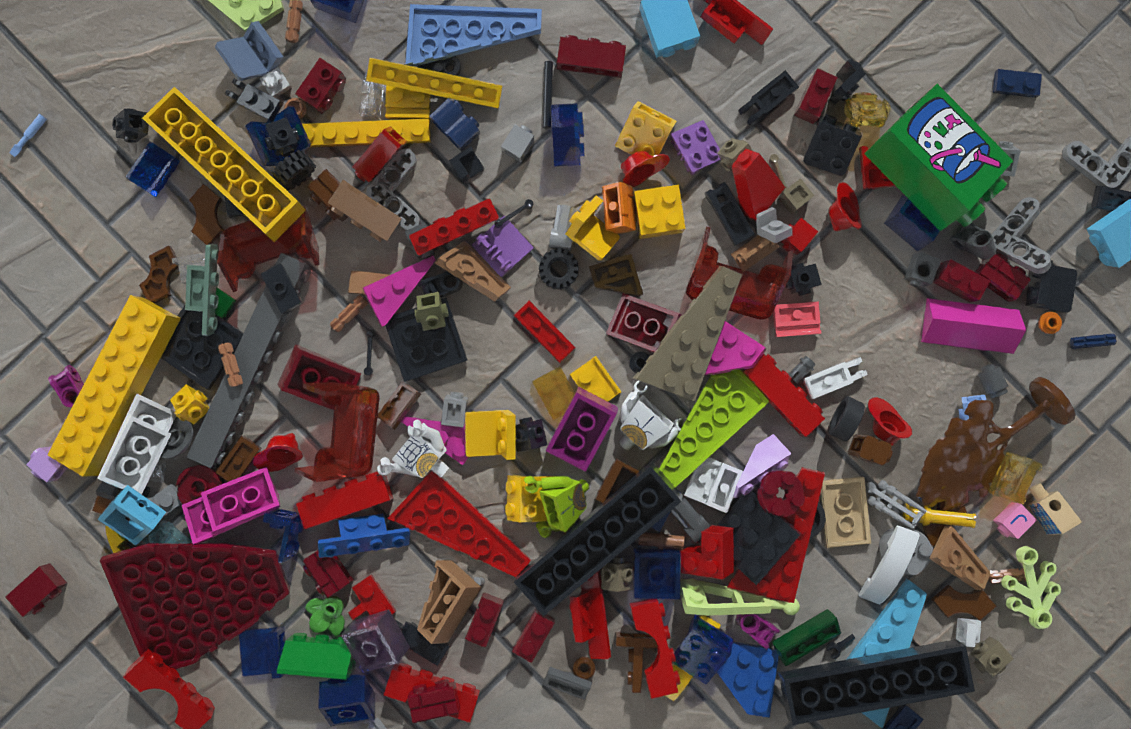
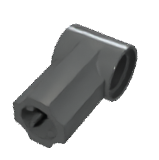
M684 497L682 502L671 510L675 518L685 527L684 530L696 544L701 541V531L710 527L703 516L699 515Z

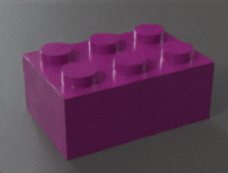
M578 387L551 437L546 451L586 472L617 415L618 407Z

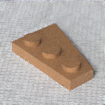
M463 241L439 257L435 262L494 302L511 288L466 241Z
M952 525L945 526L929 559L975 590L984 589L991 572Z

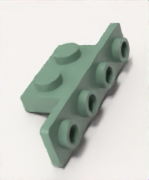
M216 244L206 245L205 266L187 265L185 310L203 312L202 336L212 335L217 329L215 309L218 306L216 286L219 284L217 263L220 262V251Z

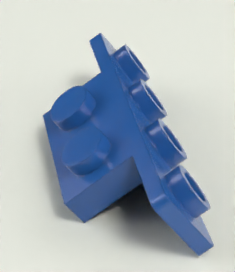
M384 514L338 519L340 537L318 540L319 558L407 546L410 542L409 528L387 531Z

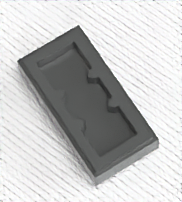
M549 667L543 685L585 700L591 689L592 682L577 677L573 673Z

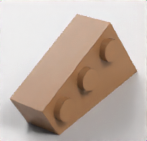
M345 180L341 181L328 201L332 205L330 210L341 217L346 214L352 218L350 223L361 230L363 226L371 231L369 235L379 242L382 239L388 241L402 219Z
M436 560L435 568L437 569L433 581H430L429 585L431 589L428 602L424 603L417 628L431 644L448 643L481 589V586L452 560Z

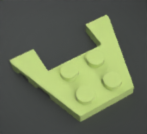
M208 0L245 32L251 22L259 21L260 24H263L284 11L282 0Z

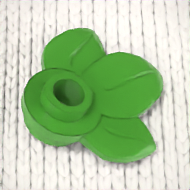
M339 597L314 598L307 603L305 609L313 614L309 621L311 631L320 633L328 629L334 636H338L345 626V620L342 616L344 607Z

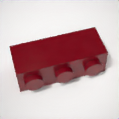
M574 35L560 37L557 70L622 78L626 45H622L618 41L600 42L596 38L583 40L578 39Z

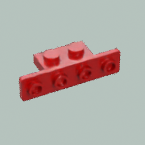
M704 0L709 6L703 11L700 18L734 44L746 33L763 45L773 31L770 25L737 0Z
M486 199L467 209L461 208L450 217H442L435 220L432 225L410 234L409 238L417 255L420 256L498 220L499 216L491 199Z
M600 570L581 585L580 593L569 597L575 642L583 643L588 640L591 659L611 658Z

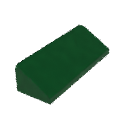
M826 609L774 640L773 645L786 667L840 635L841 629L837 617L830 610Z

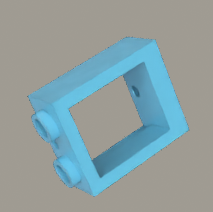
M127 485L104 510L98 520L134 545H137L155 528L166 511Z

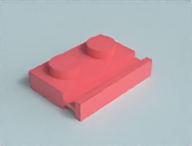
M819 301L773 305L775 338L821 334Z

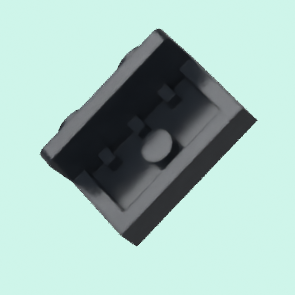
M849 58L836 73V76L843 84L829 98L834 105L840 100L844 103L860 87L857 83L866 74L860 63Z

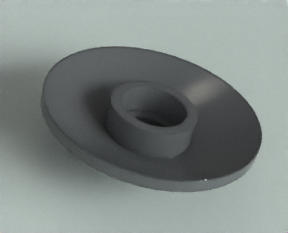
M178 417L175 418L169 430L171 436L161 454L162 458H175L188 448L194 433L191 422L187 420L182 421Z

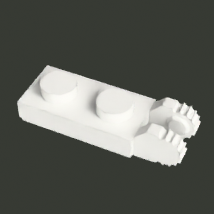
M861 357L846 363L842 362L803 378L802 380L810 399H815L854 383V380L868 375L866 370L858 371L853 375L849 373L848 368L859 365L862 362Z

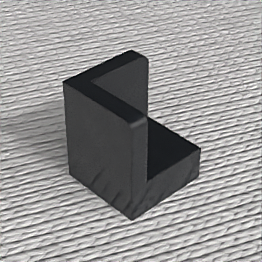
M472 146L449 160L463 183L484 170V166L476 156Z

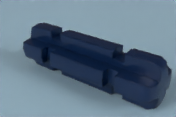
M1113 333L1073 337L1070 339V347L1072 349L1111 346L1117 343L1116 335Z

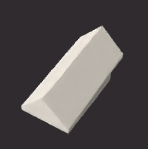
M136 394L97 479L120 489H124L129 485L142 495L171 436L169 430L176 418L175 411Z

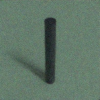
M552 61L544 62L543 128H551Z

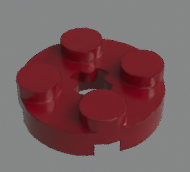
M202 464L186 468L179 475L176 486H178L177 496L180 502L185 504L202 497L201 493L204 491L196 492V482H203L204 491L224 484V481L214 468H209Z
M777 470L767 473L762 478L757 497L760 506L767 513L786 517L794 514L804 504L805 497L802 484L793 472ZM779 487L785 492L783 499L776 496L779 492Z

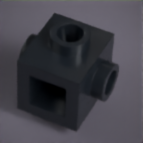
M127 108L118 113L113 118L112 123L113 130H116V138L124 139L128 143H136L146 136L149 124L143 117L147 112Z
M287 117L265 124L266 138L264 140L268 150H273L276 157L280 155L286 157L297 150L300 138L297 130L291 128Z
M804 263L790 266L791 270L785 273L784 283L786 289L790 290L791 294L798 293L799 296L812 293V288L822 285L816 263L804 266Z
M532 417L519 419L520 424L516 425L517 452L548 445L542 419L534 421Z

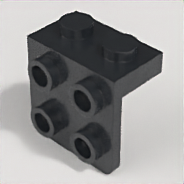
M825 114V116L820 115L815 122L816 130L803 161L807 165L843 176L862 138L861 130L858 128V125L852 122L844 124L838 122V119L828 114Z
M1044 259L1041 260V261H1036L1035 264H1036V265H1038L1039 263H1043V264H1044ZM1051 260V267L1047 272L1037 274L1030 271L1031 280L1029 281L1025 306L1068 313L1072 310L1077 280V271L1075 269L1054 266L1053 260Z

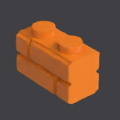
M623 182L603 186L606 231L616 234L635 231L636 219L634 199L632 198L633 187Z

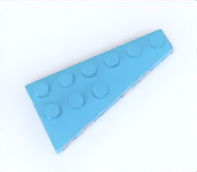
M906 579L847 659L910 648L927 593ZM889 708L862 712V714L883 729Z

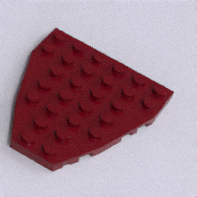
M148 543L109 554L100 559L101 566L139 655L141 656L149 649L152 653L159 654L163 662L168 667L174 669L192 665L199 661L200 657L207 652L216 650L218 645L227 639L230 641L254 625L262 614L267 610L270 611L276 602L284 599L290 593V587L276 550L231 544Z

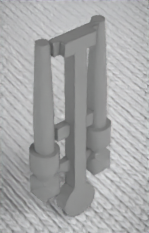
M881 480L878 484L879 488L883 490L882 492L877 490L876 485L872 482L865 484L868 494H876L878 496L877 499L870 496L867 500L869 505L875 506L880 512L883 511L913 530L927 512L922 506L897 491V488L894 486H889L884 480ZM886 492H887L888 494H890L891 496H894V497L891 499L890 497L886 496L885 494H886ZM881 499H884L889 503L887 507L886 504L880 501ZM900 499L904 501L905 503L916 508L920 512H918V514L916 515L909 509L899 504L897 500ZM895 506L912 517V524L892 511V507Z

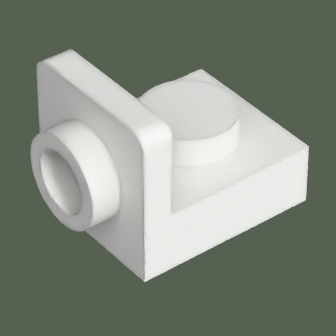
M957 618L956 640L967 647H975V643L980 642L981 621Z

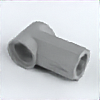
M557 205L549 248H561V250L571 251L573 240L565 235V233L572 224L569 220L576 212V208L568 205Z

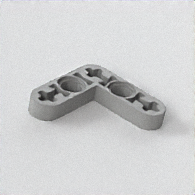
M1128 137L1109 162L1080 141H1074L1066 145L1062 150V156L1066 162L1097 186L1115 188L1121 184L1131 171V153L1128 152L1131 150V137ZM1074 148L1077 149V151H1076V154H1077V155H1076V156H1073V155H1072V153H1073V150H1072V149H1074ZM1120 156L1125 157L1127 160L1125 168L1118 164ZM1089 160H1093L1096 163L1097 168L1095 171L1088 169L1087 162ZM1114 171L1117 172L1116 174H1114V175L1111 177L1110 180H1111L1112 182H1111V183H1108V182H1107V180H1108V177H1107V176L1113 174Z
M410 149L400 150L367 188V196L379 204L383 203L382 206L387 209L392 201L399 202L400 209L394 213L397 216H401L404 212L409 218L415 217L414 226L411 224L406 226L407 221L402 216L400 217L402 219L399 225L406 231L421 224V219L393 191L417 164V158ZM409 155H411V163L408 164L405 162L401 166V168L404 170L403 173H401L398 167L394 165L397 163L400 166L403 163L402 157H408ZM392 170L398 173L397 180L394 182L387 181L386 174ZM382 188L381 193L387 199L383 201L379 196L373 197V189L379 190Z
M1028 197L1022 199L992 233V237L997 248L996 253L1004 255L1007 259L1034 273L1042 274L1051 267L1050 255L1046 251L1020 239L1021 235L1040 214L1038 200ZM1033 206V210L1029 209L1025 213V207L1030 208ZM1014 221L1021 223V226L1017 229H1010L1008 227ZM997 240H1005V243H999L998 245L996 243ZM1017 248H1024L1027 250L1026 253L1022 256H1016L1013 254L1014 250H1016ZM1042 259H1044V264H1043V263H1039L1038 265L1035 264V260H1036V261H1041Z

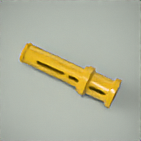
M904 504L905 508L916 515L920 512L916 508L909 506V504ZM924 506L923 508L927 512L918 522L924 526L936 523L975 528L976 521L974 519H976V514L931 510V507ZM903 512V518L908 522H912L913 518Z

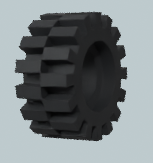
M298 150L296 153H291L289 157L286 156L283 162L280 161L278 163L279 166L274 168L275 171L272 172V176L283 188L289 191L290 189H295L296 186H300L301 182H305L306 178L310 177L311 173L315 171L316 165L303 150Z
M557 248V250L552 249L541 258L539 274L546 286L555 290H563L566 287H570L576 281L579 272L578 261L568 250H561V248ZM556 261L564 262L567 265V273L560 278L554 277L550 272L552 263Z

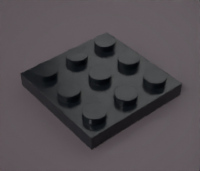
M447 298L441 299L442 304L446 303L449 314L448 317H445V327L424 331L421 322L417 323L415 309L417 307L393 315L385 325L404 382L468 361Z
M184 305L177 315L181 319L161 359L206 390H210L224 370L221 359L223 355H220L218 346L224 343H231L234 350L232 354L234 355L244 332L215 313L217 329L212 335L202 336L203 312L185 310Z
M754 490L747 495H742L717 524V526L733 528L734 565L755 585L762 581L802 535L784 517L775 516L763 510L759 504L757 493Z

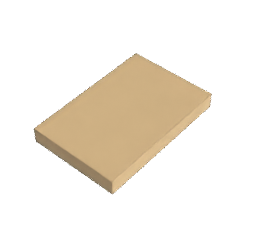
M865 477L823 480L820 501L826 517L823 528L825 547L833 548L871 544Z

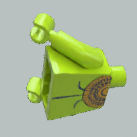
M532 476L524 478L526 484L533 483L531 486L525 487L527 492L535 493L542 487L539 493L548 523L541 521L536 524L541 537L548 538L552 531L566 532L575 525L578 517L587 506L584 493L589 490V484L584 479L577 481L568 476L541 478V481H536Z

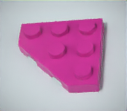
M725 321L705 375H716L736 369L753 368L766 351V347Z

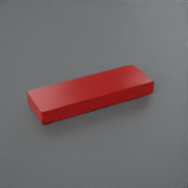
M530 300L514 315L559 363L576 348Z

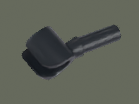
M851 634L841 642L828 643L826 646L827 651L832 648L837 649L836 652L830 655L831 658L837 659L841 654L840 649L853 641L855 636Z

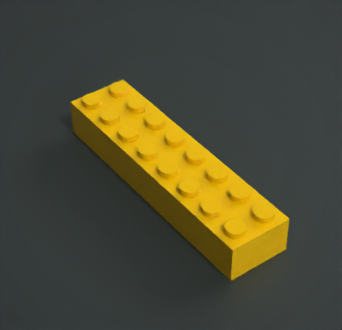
M175 87L143 117L157 133L274 242L306 211L285 188Z
M129 296L48 453L49 457L82 477L99 476L136 394L141 395L181 319L180 317L145 298Z

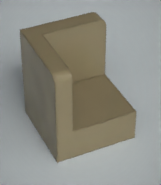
M800 178L778 198L788 211L793 214L815 195Z

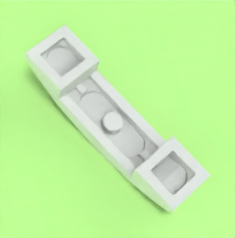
M896 526L887 542L888 549L872 578H867L858 594L860 598L880 605L890 596L901 580L912 558L920 536L918 532Z

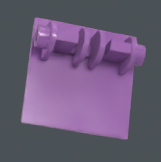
M704 120L670 134L671 144L674 145L676 151H679L677 155H682L681 161L685 160L684 165L687 173L690 172L691 175H694L700 169L721 160L717 154L720 148Z
M509 220L504 222L501 228L493 225L484 234L481 233L472 244L500 277H503L534 248Z

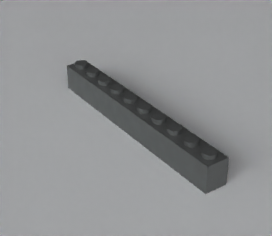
M281 253L276 265L283 264L298 295L301 296L300 289L303 282L306 283L310 277L311 271L309 269L311 266ZM267 285L234 353L240 371L238 375H241L243 384L231 387L227 379L229 375L225 373L187 455V458L209 468L219 467L227 457L225 451L228 445H231L235 440L237 425L243 422L246 415L244 410L255 396V392H253L255 386L262 381L264 377L263 369L266 363L268 364L273 357V347L282 338L283 331L281 330L284 323H288L292 316V311L281 314Z

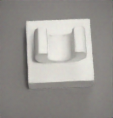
M279 67L260 78L268 93L275 98L292 88Z

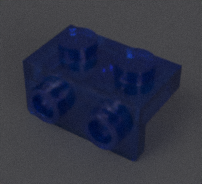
M150 141L126 175V179L135 183L154 197H157L172 173L176 170L180 160Z

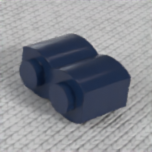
M448 98L429 117L433 124L462 151L480 134L478 129L480 125L472 116L468 118L463 113L464 108L457 100L452 102Z

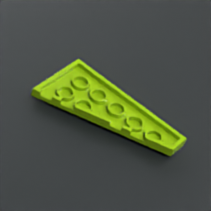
M740 369L716 375L711 374L659 469L677 487L770 401Z

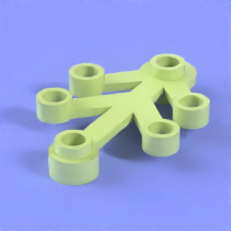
M1023 546L1016 551V558L1023 564L1028 588L1018 583L1016 578L1009 575L1002 578L1001 585L1010 591L1014 590L1029 598L1032 608L1024 605L1022 600L1015 596H1010L1006 600V606L1013 611H1019L1027 615L1033 627L1045 629L1052 623V615L1049 610L1056 596L1061 592L1059 584L1049 581L1051 576L1056 573L1057 568L1054 563L1043 561L1040 564L1042 574L1038 581H1036L1033 565L1038 560V553L1033 548ZM1045 590V592L1047 593V595L1045 596L1043 602L1041 603V598H1040V597H1041L1043 591Z

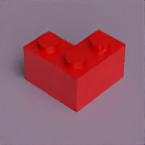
M712 525L701 531V546L690 545L681 551V573L724 579L734 572L733 528Z

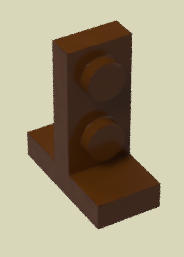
M615 632L616 646L632 647V649H628V663H632V670L627 672V685H631L632 693H641L643 647L657 648V642L647 633Z

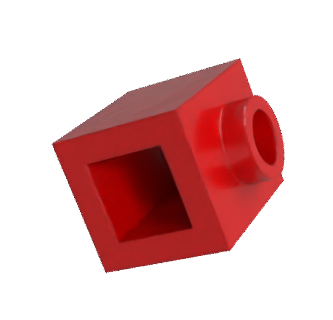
M803 218L797 220L794 225L790 223L792 236L780 241L784 244L782 247L790 254L795 253L798 255L818 233Z

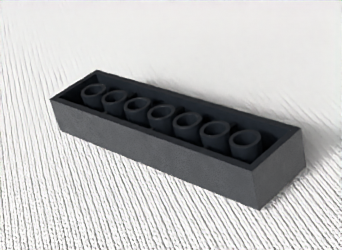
M651 461L523 569L514 580L515 585L537 610L545 616L681 503L682 494L655 463Z
M956 639L778 672L786 715L792 725L975 692L966 645Z

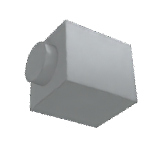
M514 124L501 146L502 152L521 163L534 143L533 132L524 125L519 127Z

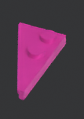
M434 256L363 287V291L381 327L388 323L436 261Z
M406 416L401 422L406 426L410 425L413 427V422L420 420L421 423H425L428 427L438 430L447 449L445 453L461 465L465 464L469 458L465 455V425L464 427L441 425V421Z

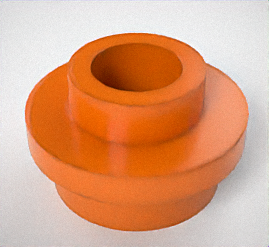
M1046 312L1040 316L1038 326L1042 332L1054 334L1060 330L1062 320L1057 313ZM1050 319L1053 320L1052 327L1048 323Z

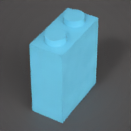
M641 0L639 10L656 58L660 56L664 58L675 54L677 50H689L696 46L700 34L688 0Z
M1131 199L1087 228L1090 242L1096 247L1100 261L1106 266L1120 268L1131 260Z

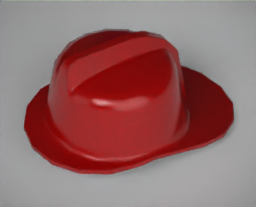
M645 151L635 152L621 164V169L625 176L623 183L633 188L640 185L646 179L665 168L670 161L669 156L666 154L651 156Z
M839 183L837 186V199L828 210L833 230L837 232L851 227L860 229L862 222L855 192L847 183Z
M878 397L871 398L868 401V409L874 418L873 432L879 439L893 446L901 438L905 439L912 436L910 425L890 403Z
M290 433L272 437L266 449L254 456V466L259 470L267 467L269 472L285 469L293 463L302 460L303 454L299 450L295 434Z

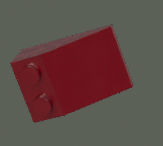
M623 293L606 334L654 354L659 348L660 342L677 322L681 314Z
M295 344L277 385L281 391L344 414L361 373Z

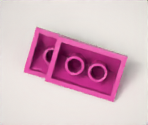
M928 298L926 300L921 342L1014 354L1026 332L1020 310Z
M267 467L201 493L202 497L182 505L193 545L202 543L281 507L279 494Z

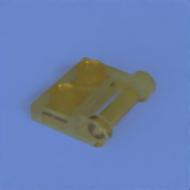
M1007 451L988 492L1024 505L1027 499L1025 497L1037 471L1041 470L1043 464ZM1029 466L1028 469H1027V471H1026V473H1025V475H1024V477H1023V479H1022V481H1021V484H1020V486H1019L1017 492L1014 493V491H1015V489H1016V487H1017V485H1018V483H1019V481H1020V479H1021V477H1022V475H1023V473H1024L1026 467Z

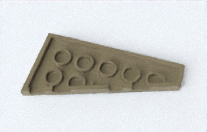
M719 266L704 285L700 295L690 303L686 313L680 316L660 342L659 348L653 355L649 356L645 366L633 378L695 401L742 274L724 266Z

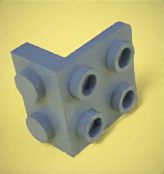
M259 21L251 22L243 37L219 41L215 45V49L234 76L240 81L266 75L277 68L284 57Z

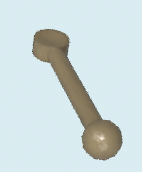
M772 154L769 161L774 164L780 181L786 187L783 190L784 192L787 186L777 162L779 157L777 154Z

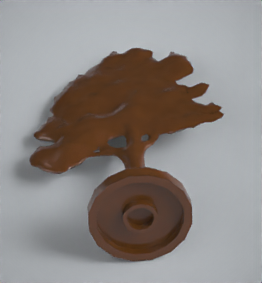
M1037 377L1030 382L1029 390L1038 406L1006 428H999L992 421L994 417V404L991 401H971L964 411V414L968 415L969 419L952 418L948 430L944 433L945 437L938 439L935 445L929 449V454L926 456L924 466L921 469L922 476L916 497H921L922 504L928 507H934L938 502L945 501L943 511H954L968 503V491L970 490L979 491V497H985L990 490L989 483H999V486H1007L1008 482L1014 480V473L1011 472L1007 457L1003 453L1006 450L1008 441L1043 414H1046L1050 419L1062 425L1071 423L1075 420L1076 414L1069 399L1054 383L1046 378ZM995 433L1000 435L993 442L989 443L987 441L988 434ZM1002 444L1003 446L998 450L997 447Z

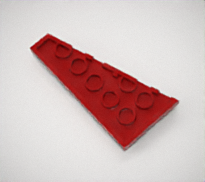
M801 467L796 475L802 484L805 502L794 514L784 518L802 535L758 585H755L738 569L727 584L728 588L794 603L823 485L824 472Z
M433 471L420 482L387 518L450 548L468 554L474 559L481 560L514 577H517L531 561L519 547L446 479L440 478Z

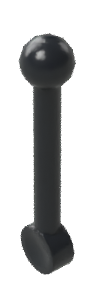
M530 199L526 200L523 206L503 219L496 220L494 222L495 227L501 228L504 222L526 208L531 209L533 201Z
M369 329L366 332L368 348L367 367L364 369L365 375H372L373 373L371 356L372 337H374L375 332Z

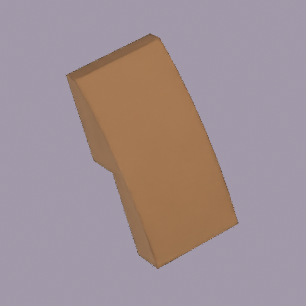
M350 271L348 293L366 296L363 287L389 275Z

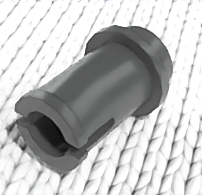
M805 356L800 358V362L788 374L793 378L799 373L793 379V382L799 384L810 370H814L813 367L816 364L809 357Z

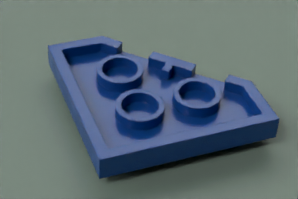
M714 639L709 654V662L747 714L770 718L779 657L776 649L771 647L766 649L758 645Z

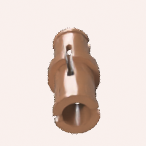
M645 532L639 537L638 545L658 547L659 550H663V548L683 550L684 536L665 534V532Z

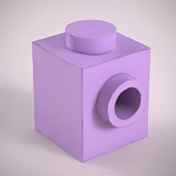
M51 447L36 449L30 456L31 460L26 464L32 470L31 473L35 477L46 482L58 481L68 469V467L48 456Z

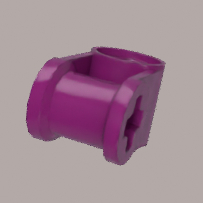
M67 365L64 371L57 375L49 376L48 380L62 404L72 408L74 395L76 393L79 395L84 384L78 371L73 366Z
M758 614L736 615V622L742 630L766 649L770 647L769 643L775 634L780 633L776 626ZM746 617H753L749 625H743Z

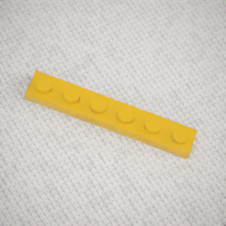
M369 58L366 81L499 108L502 85Z
M408 119L297 124V133L300 138L298 146L300 148L371 145L378 135L390 126L407 141L406 144L431 143L430 120Z

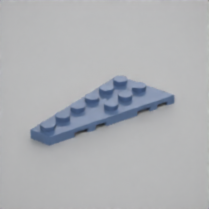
M410 4L405 64L414 67L541 34L542 9Z

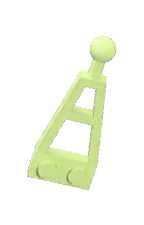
M679 578L678 582L685 614L706 616L771 613V609L783 610L787 615H795L800 609L797 599H795L794 603L770 600L769 597L692 578ZM705 593L732 598L733 603L708 604Z

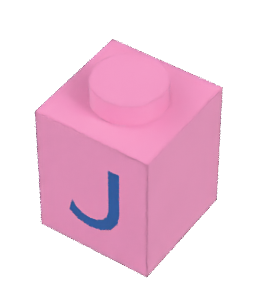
M1011 502L993 521L998 525L997 530L1003 536L1019 539L1037 519L1022 504Z

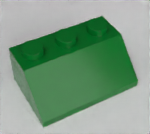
M294 633L285 641L277 674L347 679L356 666L358 641H351L352 638L350 637L329 639L328 635L307 637L306 633Z

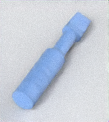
M39 114L26 129L22 139L13 146L9 153L16 157L22 151L25 143L32 139L46 122L47 118Z

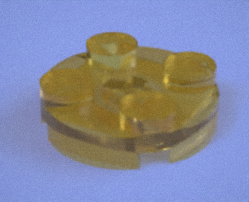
M859 92L853 94L851 99L848 98L846 100L844 113L850 119L849 123L852 126L883 127L891 110L889 102L883 99V102L878 100V95Z

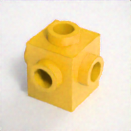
M187 384L170 399L176 410L174 412L180 420H187L192 424H195L204 417L209 409L206 402L207 397L201 391H196Z

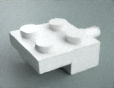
M708 457L692 472L683 495L727 513L734 498L736 485L743 471Z

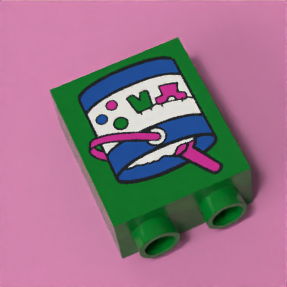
M938 84L910 107L864 153L939 231H942L956 220L963 227H966L977 219L986 209L979 202V199L982 198L985 202H988L1006 187L1008 183L1001 175L1013 162L997 143Z

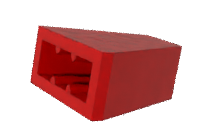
M391 126L385 128L353 165L352 168L356 170L354 172L355 175L364 182L366 180L371 182L407 141Z
M745 149L731 166L740 208L744 216L757 221V214L767 210L786 187L760 153Z

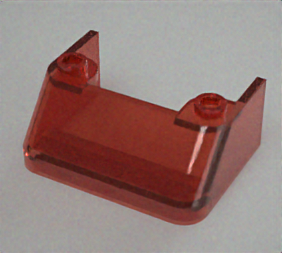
M307 210L275 242L251 220L231 226L221 233L217 264L233 292L238 290V279L251 277L256 270L257 264L279 258L281 253L288 255L297 252L299 257L305 259L312 258L315 266L320 265L319 246Z
M706 226L687 283L686 295L691 300L696 299L718 267L724 266L742 274L729 311L759 320L768 319L772 315L791 276L793 252L788 251L782 266L774 264L765 265L761 268L759 274L749 271L743 272L739 268L717 262L719 256L717 249L707 245L711 228Z
M336 382L304 383V389L320 394L324 403L335 405L331 446L321 448L316 453L314 466L295 468V473L314 482L358 477L369 473L373 465L380 400L378 391L370 387Z

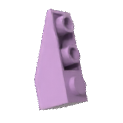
M774 434L755 446L736 485L733 495L735 498L741 494L747 495L756 484L762 483L761 480L767 473L777 470L783 471L789 465L788 461L791 453Z

